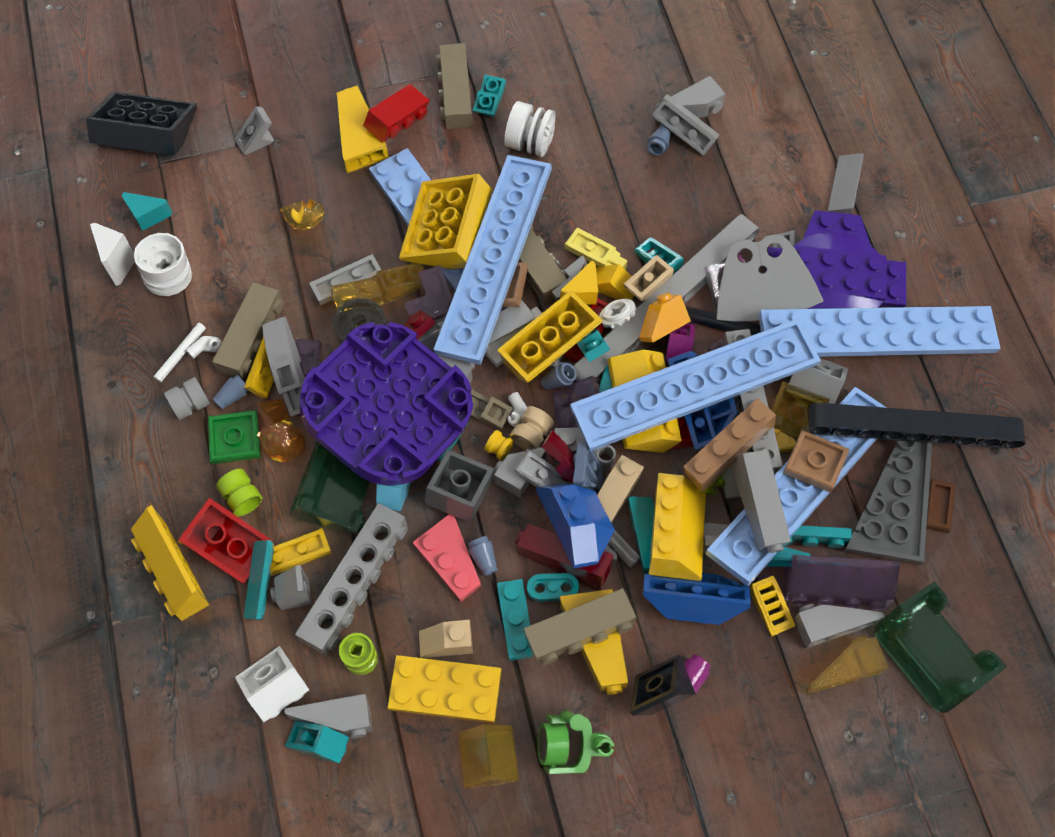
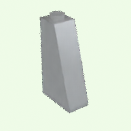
M767 449L744 453L731 468L758 550H767L768 553L783 551V546L790 543L791 540L769 451Z

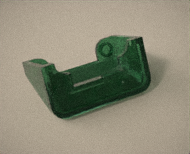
M316 441L291 506L289 517L337 531L355 534L362 529L365 522V517H362L363 512L360 508L370 481L357 475Z
M934 581L891 611L875 626L874 633L878 642L931 707L940 713H946L974 694L1007 668V666L993 651L982 650L975 654L940 613L946 608L948 600L943 590Z

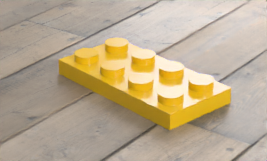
M396 655L388 710L495 723L502 670L497 667Z

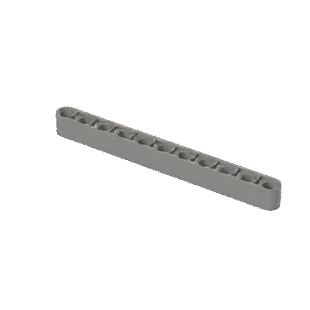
M743 214L736 217L635 310V316L630 318V322H625L622 326L618 325L604 338L610 348L608 352L590 363L584 356L573 366L576 370L574 382L586 392L593 389L602 379L604 370L608 366V358L631 353L642 343L639 335L648 307L657 301L656 298L659 295L670 292L671 295H681L685 304L720 271L719 268L725 263L731 246L735 242L742 240L753 241L758 235L760 228Z

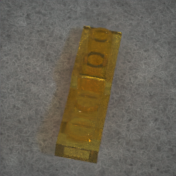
M413 263L377 271L376 277L331 286L330 292L338 310L358 306L359 311L401 298L428 284L429 280L422 264Z

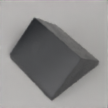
M680 655L635 676L630 713L633 716L653 715L696 694Z

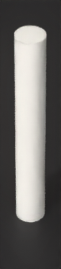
M198 323L153 376L158 382L161 383L184 356L186 349L199 338L206 329L204 325Z

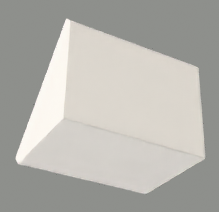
M92 223L90 226L101 262L115 285H120L135 262L134 252L124 234L97 223Z

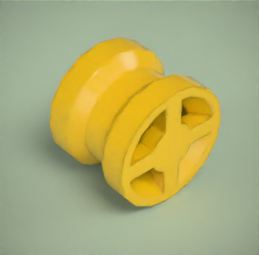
M496 430L488 439L484 451L494 453L497 459L503 461L512 450L514 440L512 438H505L502 432Z

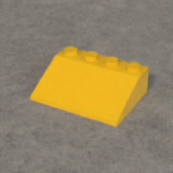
M479 173L423 181L421 183L399 259L401 261L448 269L465 268L492 193L491 187Z

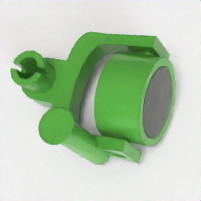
M563 710L560 715L546 714V720L550 723H541L539 727L538 757L541 765H544V770L549 774L584 773L589 768L591 756L607 757L614 752L612 748L614 743L609 736L601 732H592L591 723L588 718L580 714L575 715L569 710ZM565 723H569L573 730L580 731L581 736L579 756L573 765H565L569 754V735Z

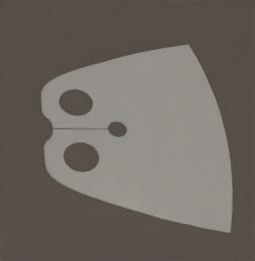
M779 234L764 237L759 242L742 240L735 242L731 246L725 261L719 290L717 320L758 321L760 310L807 309L823 302L809 270L793 245L784 236ZM778 243L781 245L782 253L779 257L773 258L768 255L767 248L770 244ZM743 248L749 249L753 254L752 259L747 263H742L737 258L738 252ZM765 266L767 268L766 273H759V267Z

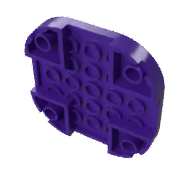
M374 322L367 323L347 334V339L317 368L313 367L309 371L301 388L299 402L302 422L317 442L360 477L372 483L386 486L406 484L422 476L462 434L473 409L472 389L465 374L456 365L450 367L416 339L417 333L413 330L392 322H388V325H375Z

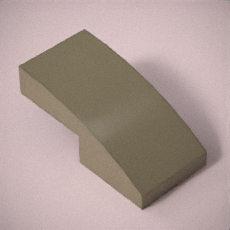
M471 390L473 409L470 418L491 427L502 429L513 408L492 396L489 399Z

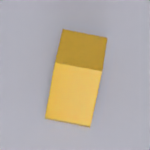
M593 261L585 266L561 289L560 298L572 290L586 305L596 304L598 285L596 264Z
M620 264L596 268L599 293L616 300H633L634 295L624 287V283L632 276Z

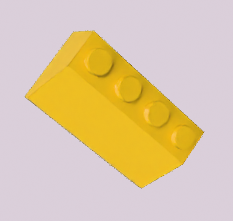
M570 290L497 349L503 364L518 379L528 383L603 321Z
M649 350L635 351L607 359L613 388L666 368L663 353ZM674 419L624 438V449L658 453L666 452L682 441L678 421Z
M658 473L649 575L701 581L706 493L701 492L685 476Z
M152 505L147 507L131 528L135 537L131 541L138 553L143 552L145 559L142 562L148 573H154L156 580L153 583L160 595L165 594L168 601L164 602V605L171 616L176 615L183 621L209 606V603L166 522Z

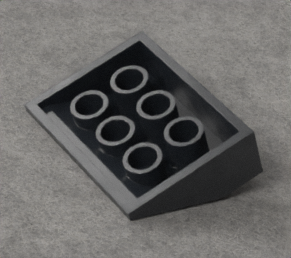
M113 91L86 118L89 143L98 144L102 147H119L123 150H141L143 153H161L164 156L176 155L184 144L197 108V103Z

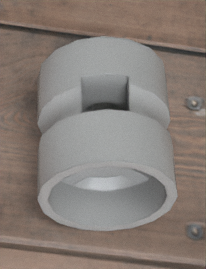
M195 377L184 382L181 389L174 387L164 392L179 420L191 415L192 409L199 411L210 405Z

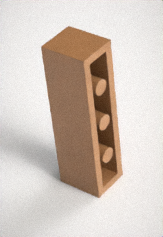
M757 398L683 466L684 475L703 492L775 425L776 414Z

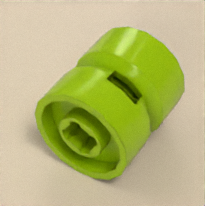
M235 469L228 472L216 484L217 490L223 499L227 500V505L234 515L238 517L255 510L263 500L257 488L250 484V478L243 469Z
M353 633L347 635L342 640L339 646V655L345 667L351 673L366 675L376 667L378 654L367 635Z

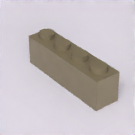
M465 43L440 45V54L436 55L437 68L442 70L437 72L438 84L443 85V89H439L440 103L444 102V107H440L441 120H446V129L473 127Z
M531 225L518 262H526L528 266L526 280L544 305L555 299L552 291L566 281L568 276L563 269H559L555 256L552 252L548 253L543 239L540 235L536 236Z
M252 283L212 361L218 373L230 377L238 374L243 381L246 375L250 373L263 339L262 325L274 321L276 315L282 311L283 301L279 290Z
M620 589L524 628V636L536 665L543 662V665H547L556 661L558 656L568 652L571 655L581 651L585 644L590 642L599 644L607 640V635L615 632L623 634L633 628L632 625L635 624L636 615L624 589Z

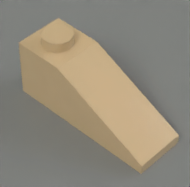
M623 455L610 472L597 495L611 523L637 484L644 468Z

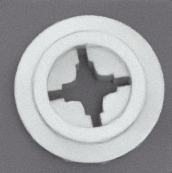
M630 299L615 300L601 311L599 317L602 319L604 327H611L613 329L617 325L622 326L623 323L630 322V318L635 316L637 308Z

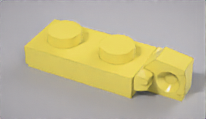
M579 228L575 229L564 244L566 250L579 257L583 256L589 262L593 261L598 267L620 264L625 270L627 268V260L620 257L616 247Z

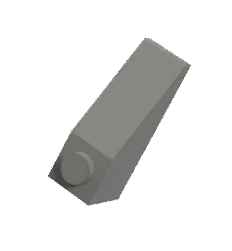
M709 76L671 97L696 117L701 118L717 113L723 108L725 93Z
M809 604L799 609V613L794 618V621L807 649L877 625L885 616L883 612L824 604L814 607V604Z
M366 694L285 708V714L291 720L324 725L346 736L350 735L351 739L367 736L366 732L373 731L369 699Z

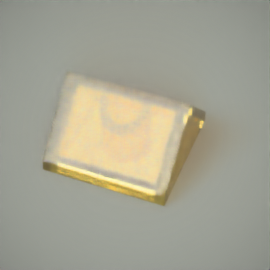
M782 381L771 410L776 414L773 428L779 429L781 432L795 438H799L802 430L810 433L808 429L807 407L814 403H829L830 398Z
M483 724L458 733L465 789L519 781L512 725Z

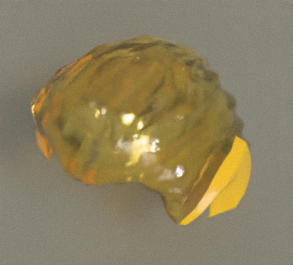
M309 199L308 205L301 200L279 209L288 225H292L294 229L308 230L315 227L321 222L325 214L323 205L315 203L311 199Z

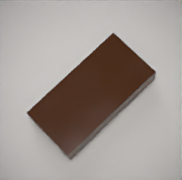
M930 479L926 529L943 533L951 531L956 484Z

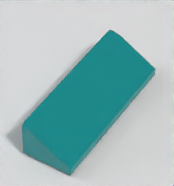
M632 496L628 497L627 504L637 551L640 556L642 574L649 573L654 504L652 497Z
M269 540L255 541L244 609L245 619H264L274 543Z

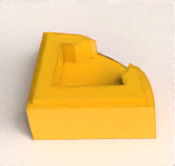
M774 429L779 452L793 451L796 441L779 429Z

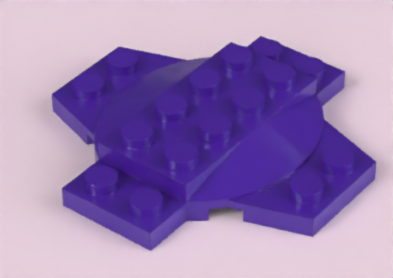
M815 210L803 240L793 245L809 270L823 299V302L807 309L879 308L880 306L904 308L906 306V262L886 260V255H880L871 247L860 215ZM768 247L767 253L770 257L776 258L781 255L782 248Z

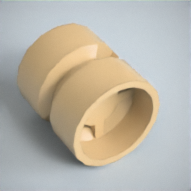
M529 406L520 418L521 424H516L510 433V438L514 440L517 446L524 450L540 448L544 441L543 436L548 435L554 425V421L543 410Z

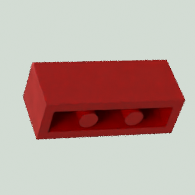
M409 84L369 109L363 127L382 143L389 138L393 139L401 130L410 128L413 122L416 120L420 121L426 116L428 112L426 108L430 100Z

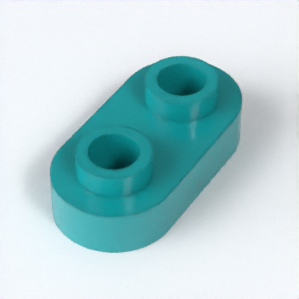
M569 573L536 574L527 583V593L536 602L560 601V596L578 594L579 590L578 580ZM563 585H568L570 587V591L563 592L561 590V587ZM542 586L545 590L542 593H538L535 591V588Z

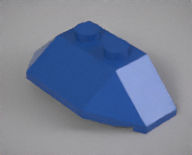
M689 351L668 359L669 366H673L699 355ZM733 397L685 415L696 451L703 449L737 417L738 410Z
M564 483L537 487L538 496L573 569L598 564L615 529L596 492L575 484Z
M649 573L644 575L643 596L667 619L720 625L750 608V587L740 585L736 581L722 575L702 573L701 581L649 575Z

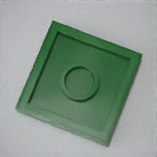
M257 410L208 416L211 464L261 458Z

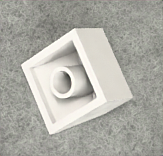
M280 646L235 677L246 699L263 722L279 715L282 709L292 702L300 700L309 691V688Z

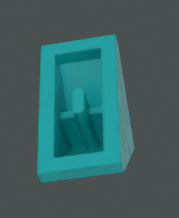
M126 192L122 194V198L142 231L172 215L167 199Z

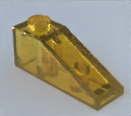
M860 636L851 640L852 644L805 690L807 695L883 673L888 668L877 638L867 639L866 636Z

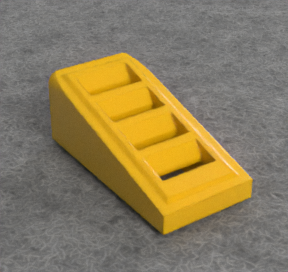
M774 576L750 585V595L771 637L795 627V623ZM770 589V592L763 595L760 594L761 590ZM774 597L775 602L765 605L764 601ZM779 607L780 612L769 616L768 611ZM784 617V622L773 625L772 621Z

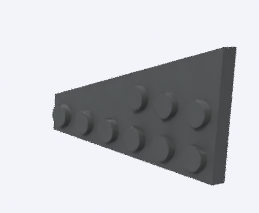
M896 442L854 529L852 539L848 542L844 552L918 565L924 563L932 443Z

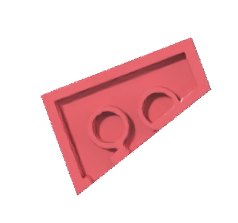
M447 515L413 542L414 547L460 602L481 587L455 516Z

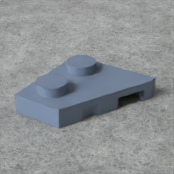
M586 441L578 442L577 453L574 454L575 470L573 483L593 491H600L603 486L604 468L594 451L589 452Z

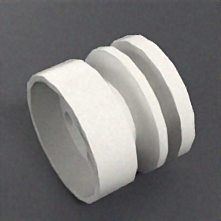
M517 101L511 110L507 122L504 139L505 146L521 151L527 142L528 154H533L535 151L536 156L543 157L553 138L555 111L549 109L545 113L544 108L540 107L533 116V106L531 104Z
M156 233L147 236L136 246L134 252L135 263L146 288L150 292L159 296H171L184 290L191 282L192 270L183 244L176 236L168 233Z

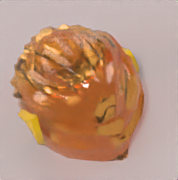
M282 420L281 422L271 423L257 435L261 441L264 453L274 461L290 463L296 457L302 455V452L306 449L305 434L302 429L295 427L292 422Z

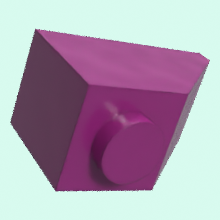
M687 323L669 333L665 362H668L670 358L692 351L695 324Z

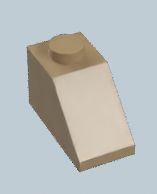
M656 255L624 283V287L640 301H644L673 276L674 269Z
M470 620L442 622L419 631L420 658L472 654Z

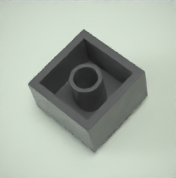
M448 449L427 486L425 504L471 523L491 485L494 468Z

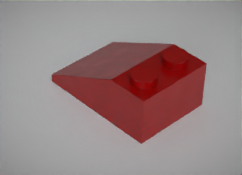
M209 498L179 538L178 543L244 584L250 575L255 541L269 540L273 542V540Z

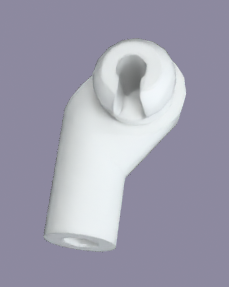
M202 336L188 347L186 352L194 359L202 352H217L222 342L217 337Z
M518 392L508 397L509 402L514 408L511 416L508 415V423L513 427L516 424H521L520 418L527 408Z

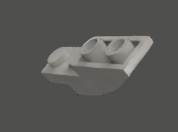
M281 317L263 324L262 327L273 378L278 393L283 394L289 414L292 417L300 414V394L305 377L300 366L302 360L286 317Z

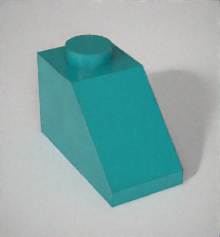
M295 721L285 747L324 761L339 764L346 752L349 737L324 725Z

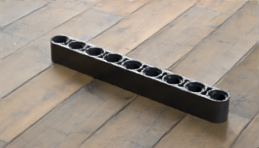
M814 403L807 407L808 429L811 434L1008 449L1020 448L1026 444L1023 419L1018 417L831 403Z

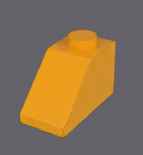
M670 292L659 295L656 298L657 301L649 305L639 335L640 341L655 342L691 321L681 295H671Z

